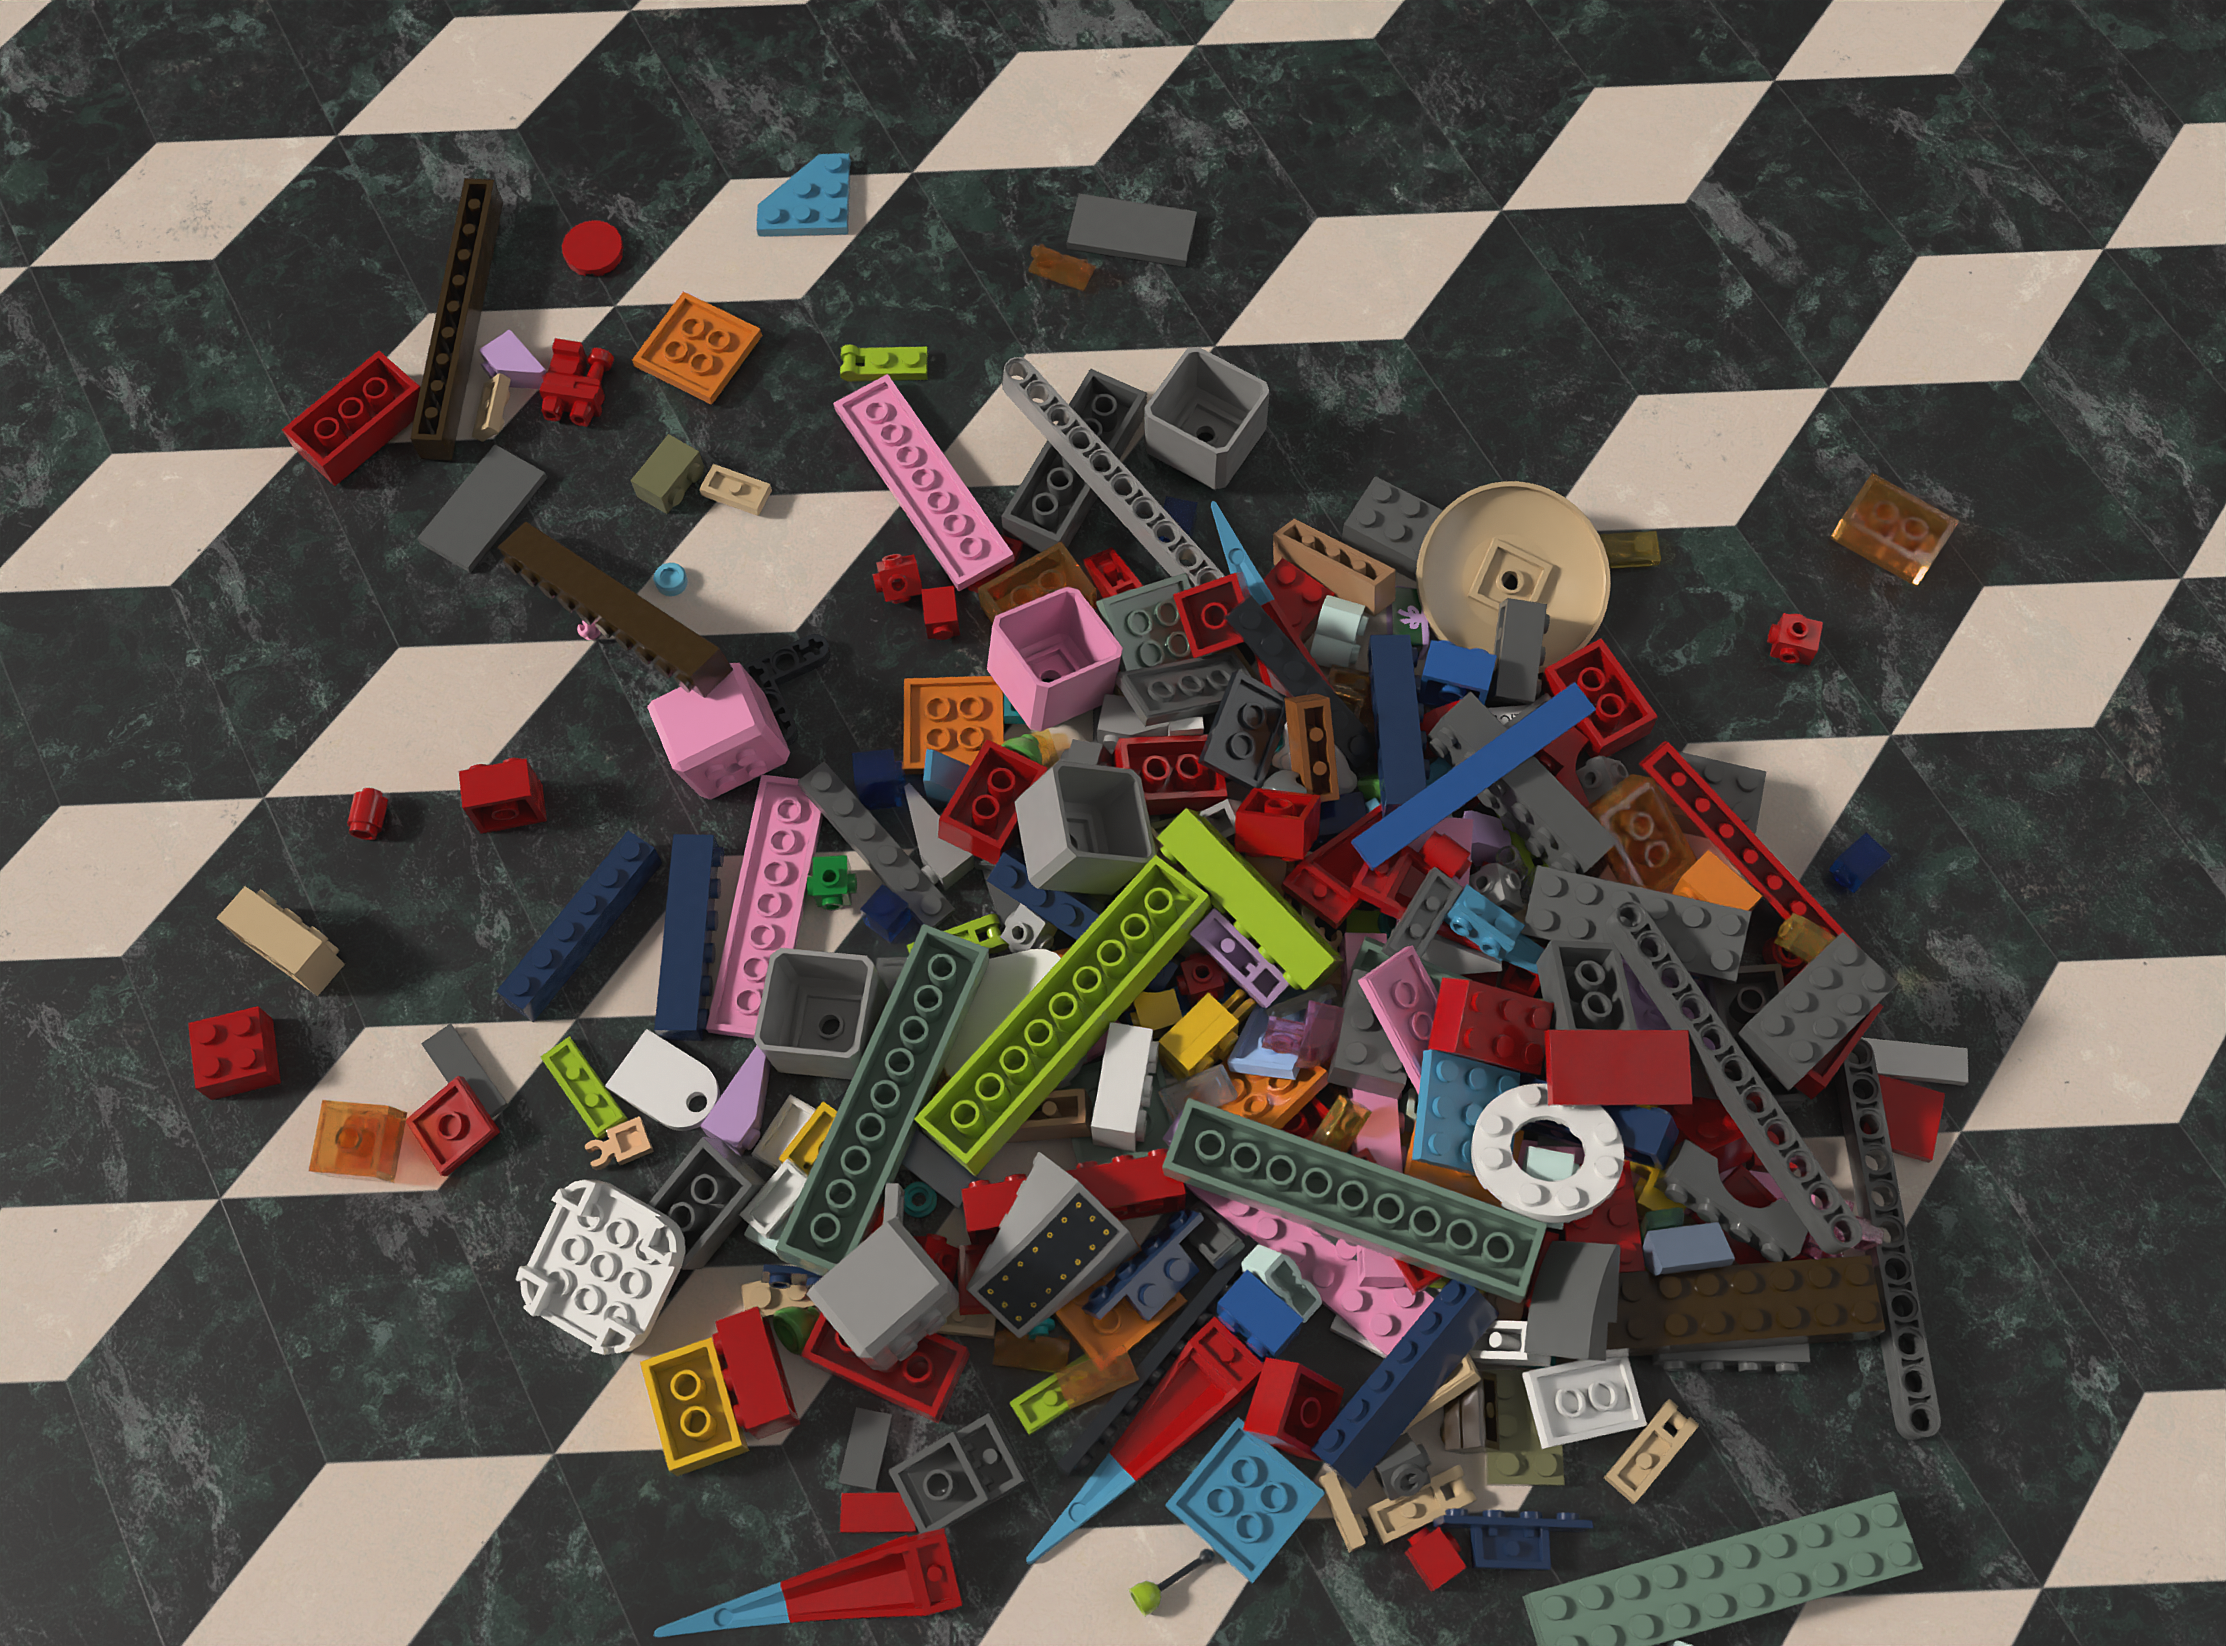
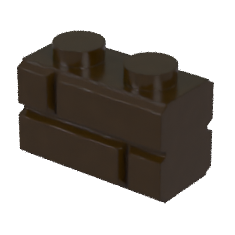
M1477 1370L1482 1380L1443 1405L1444 1422L1440 1427V1437L1445 1444V1451L1458 1454L1500 1451L1496 1374Z

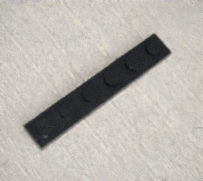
M1251 595L1245 597L1223 617L1292 697L1317 693L1330 698L1334 744L1345 755L1346 760L1353 768L1357 769L1376 752L1375 738Z

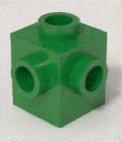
M847 855L813 857V875L807 876L808 896L814 897L817 907L835 911L842 909L843 906H852L851 894H857L856 873H851V866Z

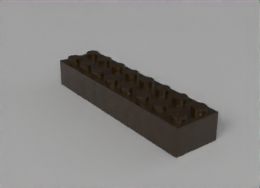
M1871 1255L1739 1264L1662 1275H1653L1650 1271L1619 1273L1617 1323L1608 1322L1606 1358L1873 1339L1886 1329Z

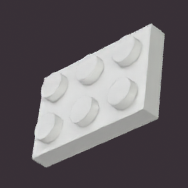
M1628 1357L1606 1358V1361L1580 1360L1522 1373L1542 1449L1647 1426Z

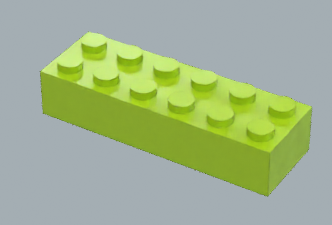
M1185 808L1157 837L1164 845L1160 849L1161 852L1172 863L1176 864L1178 862L1188 870L1184 874L1185 877L1197 887H1202L1212 895L1210 897L1211 904L1222 914L1226 912L1237 920L1233 926L1246 939L1251 937L1261 945L1258 952L1270 964L1276 963L1286 971L1282 976L1294 989L1317 990L1345 962V959L1240 852L1235 851V847L1201 813Z

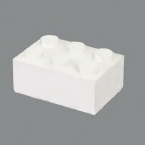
M1110 1022L1091 1124L1093 1145L1135 1152L1137 1141L1144 1142L1147 1111H1144L1143 1107H1150L1153 1091V1076L1148 1075L1149 1073H1156L1159 1056V1042L1153 1041V1029Z

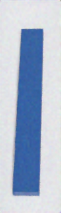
M1574 682L1353 839L1352 845L1370 869L1374 870L1591 715L1596 710L1595 707Z

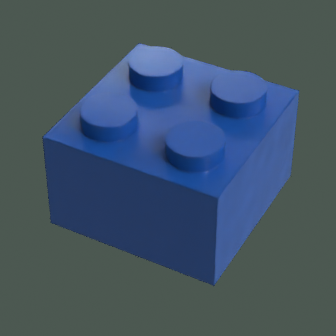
M1431 640L1421 678L1420 695H1417V702L1423 703V706L1438 708L1463 699L1471 691L1484 705L1497 655L1489 654L1486 650L1480 648L1468 649L1459 647L1446 640Z
M1246 1270L1217 1303L1216 1317L1234 1336L1237 1335L1247 1344L1246 1348L1261 1362L1266 1357L1277 1359L1300 1333L1304 1321L1299 1314L1249 1270Z

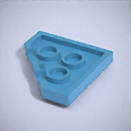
M849 153L819 154L761 201L757 208L756 230L758 237L848 235Z

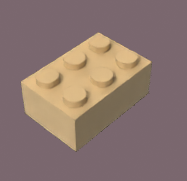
M244 886L217 919L241 942L318 996L345 965L336 955L340 950L329 942L328 938L313 926L309 928L288 908L283 909L277 905V901L260 889L257 893H254Z

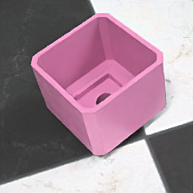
M1064 587L995 616L992 625L987 670L1027 726L1032 730L1044 731L1101 706L1105 694H1114L1115 680L1119 670L1123 647L1081 592L1075 588ZM1045 678H1049L1054 681L1047 683L1043 682L1042 680Z
M729 663L733 671L705 698L693 690L688 693L679 687L652 700L647 707L672 769L699 796L710 800L785 764L790 754L765 693L740 663Z

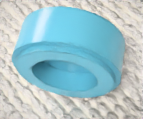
M665 563L658 567L654 573L655 585L658 591L665 596L679 595L687 587V575L679 564Z

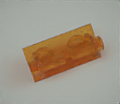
M1040 244V246L1034 245L1032 248L1031 257L1034 259L1028 272L1084 291L1096 266L1087 263V259L1080 260L1066 254L1063 255Z
M1004 1329V1331L996 1332L993 1365L1066 1374L1071 1340L1063 1339V1336H1059V1338L1036 1336V1339L1033 1340L1029 1339L1027 1334L1017 1338L1012 1332H1008V1329Z
M1125 1345L1056 1373L1062 1395L1069 1409L1139 1380Z

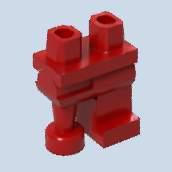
M555 338L552 345L553 357L549 370L546 372L544 381L539 389L543 399L541 411L546 420L555 422L561 419L563 411L571 412L570 418L573 423L587 427L593 416L600 417L601 405L605 401V394L601 386L604 372L611 369L614 356L605 349L593 348L590 350L587 358L582 342ZM588 363L591 368L587 376H583Z

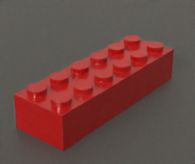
M1156 1149L1148 1152L1147 1157L1134 1159L1133 1155H1122L1113 1158L1112 1163L1098 1165L1097 1161L1082 1162L1076 1165L1077 1169L1066 1171L1079 1181L1120 1222L1173 1213L1185 1209L1186 1192L1184 1182L1167 1177L1163 1172L1162 1166L1169 1149ZM1026 1174L1009 1175L1004 1178V1182L990 1184L989 1180H978L969 1183V1188L961 1189L967 1232L971 1245L993 1244L1001 1229L999 1225L1005 1214L1010 1212L1018 1196L1016 1193L1023 1180L1028 1178Z

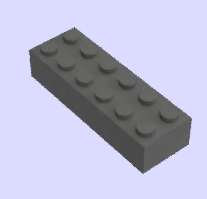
M1090 368L1069 406L1120 460L1145 417L1147 392ZM1058 421L1057 423L1058 426L1065 425L1063 422ZM1048 440L1001 518L1004 536L1021 541L1024 545L1060 561L1098 495ZM1075 444V445H1074L1076 448H1079V449H1085V448H1086V447H1085L1084 445H1082V444ZM1095 467L1099 472H1107L1103 467Z
M1470 691L1439 720L1428 734L1427 742L1429 743V748L1437 757L1444 758L1452 768H1455L1508 729ZM1534 756L1477 795L1482 804L1491 807L1501 817L1502 824L1508 830L1516 832L1523 839L1527 850L1534 856L1540 857L1549 868L1582 875L1618 842Z
M1537 865L1524 922L1525 926L1522 934L1529 939L1549 943L1551 940L1613 943L1606 931L1607 919L1622 902L1635 901L1645 908L1690 975L1733 985L1736 983L1751 911ZM1620 917L1624 925L1633 927L1628 918ZM1641 946V950L1646 956L1653 957L1652 952L1648 948Z

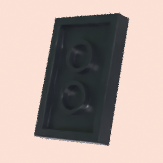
M1239 670L1233 672L1198 763L1249 790H1252L1253 787L1262 788L1284 730V725L1287 722L1284 698L1289 697Z

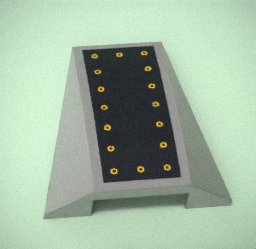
M1041 1152L1037 1153L1032 1163L1034 1166L1028 1178L1023 1180L1016 1193L1018 1196L1010 1212L1005 1214L999 1225L1001 1229L993 1244H989L966 1288L1017 1338L1024 1336L1140 1250L1129 1230L1079 1181Z

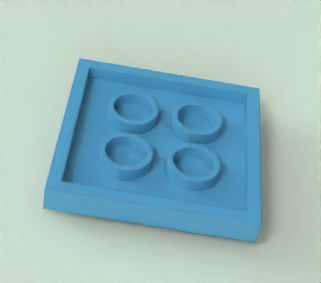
M1433 1049L1423 1051L1412 1160L1476 1176L1471 1158V1145L1477 1120L1482 1111L1496 1097L1510 1089L1519 1087L1520 1073ZM1514 1135L1512 1137L1510 1144L1512 1156L1514 1146Z
M1238 1417L1166 1503L1165 1507L1253 1584L1324 1496L1325 1492L1270 1444L1244 1431L1245 1423Z

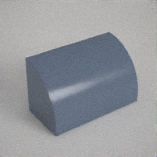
M1719 1222L1647 1231L1642 1247L1644 1264L1653 1275L1729 1266L1735 1259Z

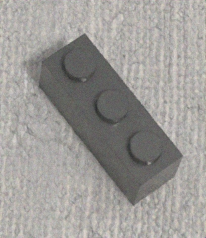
M1507 598L1499 604L1493 655H1497L1489 686L1488 701L1522 706L1530 705L1535 702V699L1539 698L1542 682L1541 679H1538L1539 666L1543 665L1546 655V649L1542 646L1543 634L1547 633L1550 623V616L1546 614L1547 604Z

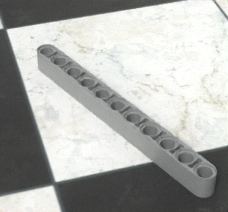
M1014 357L1006 362L1002 379V389L1005 394L1171 577L1186 573L1190 586L1193 588L1202 583L1225 576L1028 360L1022 357ZM1012 376H1020L1023 379L1016 380L1012 378ZM1039 398L1042 399L1044 402L1037 403L1034 402L1032 399ZM1060 421L1063 422L1065 425L1058 426L1055 425L1053 422ZM1075 444H1082V445H1084L1086 448H1085V449H1079V448H1076L1074 445H1075ZM1095 467H1103L1107 472H1099ZM1123 490L1126 491L1129 495L1122 496L1119 495L1116 491ZM1144 513L1150 518L1142 519L1137 514ZM1158 537H1167L1171 540V542H1162L1161 540H1159ZM1180 560H1188L1193 566H1184L1180 563Z

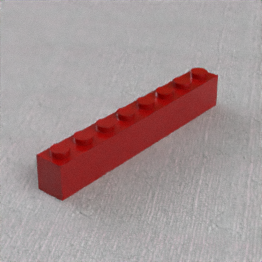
M1662 742L1639 763L1645 772L1749 884L1762 895L1763 899L1789 927L1804 940L1805 944L1816 956L1842 932L1851 939L1669 742Z

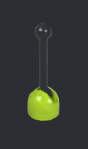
M1203 1549L1197 1559L1158 1585L1153 1582L1143 1581L1130 1588L1129 1593L1143 1616L1146 1617L1159 1606L1163 1590L1203 1563H1212L1215 1557L1213 1551Z

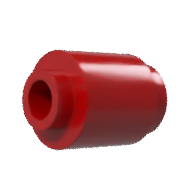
M363 788L362 791L354 793L347 825L350 827L349 834L363 840H374L377 837V833L382 831L388 799L383 796L380 790Z
M1437 831L1432 833L1418 852L1425 858L1423 861L1432 868L1436 867L1451 879L1455 876L1460 880L1472 864L1467 859L1471 852L1447 834L1441 835Z
M1788 932L1768 939L1763 946L1762 955L1766 964H1781L1782 970H1786L1800 965L1805 960L1807 947L1799 935Z

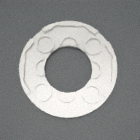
M1528 1084L1502 1093L1482 1111L1473 1133L1471 1158L1480 1184L1502 1202V1207L1539 1222L1561 1223L1577 1220L1591 1214L1593 1209L1612 1196L1622 1173L1624 1148L1617 1126L1600 1105L1548 1106L1547 1084ZM1536 1120H1551L1557 1122V1124L1562 1123L1570 1129L1573 1135L1582 1141L1585 1152L1583 1165L1576 1174L1564 1180L1548 1182L1533 1178L1522 1171L1513 1159L1510 1147L1513 1135L1523 1125L1535 1122Z

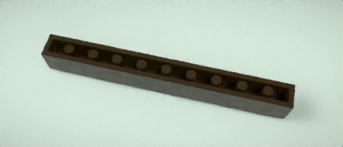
M464 178L410 440L421 459L452 460L503 207L502 197L493 179Z
M524 522L498 546L505 557L502 562L513 574L517 575L520 573L524 580L532 587L538 585L541 591L551 600L556 597L567 611L572 612L575 610L578 616L588 625L595 623V626L607 638L614 636L623 649L628 652L633 649L635 654L645 664L649 665L652 662L656 669L667 679L673 676L675 681L686 692L690 693L693 690L705 698L733 671L720 648L528 522Z

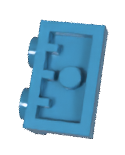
M1468 884L1461 890L1443 920L1450 925L1455 933L1467 937L1477 944L1482 952L1488 956L1495 957L1499 961L1516 945L1515 940L1525 926Z

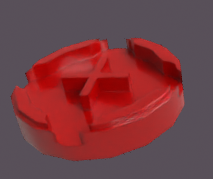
M597 220L583 222L573 227L566 234L562 243V251L566 263L571 270L579 275H604L612 271L621 262L624 246L622 238L617 229L607 222Z

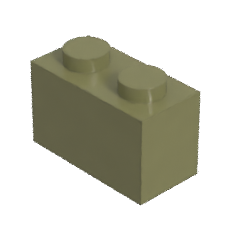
M668 434L631 479V483L638 498L668 514L674 506L680 504L690 485L700 479L705 467L698 450Z

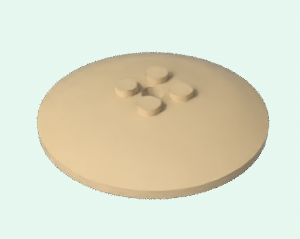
M1504 481L1491 483L1468 491L1454 500L1438 515L1424 537L1416 570L1418 598L1431 630L1439 641H1450L1459 647L1468 649L1480 648L1486 650L1489 654H1493L1499 604L1507 598L1547 604L1546 614L1550 616V623L1547 633L1543 634L1542 646L1546 649V655L1543 665L1539 666L1538 674L1543 673L1546 667L1584 648L1590 642L1604 618L1610 596L1611 582L1608 557L1593 524L1577 506L1562 495L1545 487L1526 482ZM1509 573L1515 576L1517 580L1515 590H1508L1503 586L1502 576Z

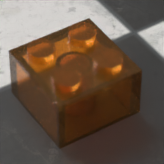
M322 1100L308 1171L333 1178L394 1183L407 1112L387 1105Z

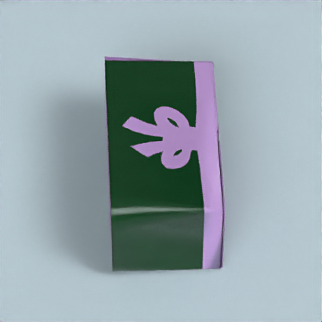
M1395 586V601L1386 607L1387 635H1410L1412 648H1417L1418 660H1425L1429 648V622L1422 611L1417 588Z

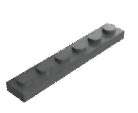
M825 761L798 780L799 788L921 926L925 924L936 928L954 914L955 908Z

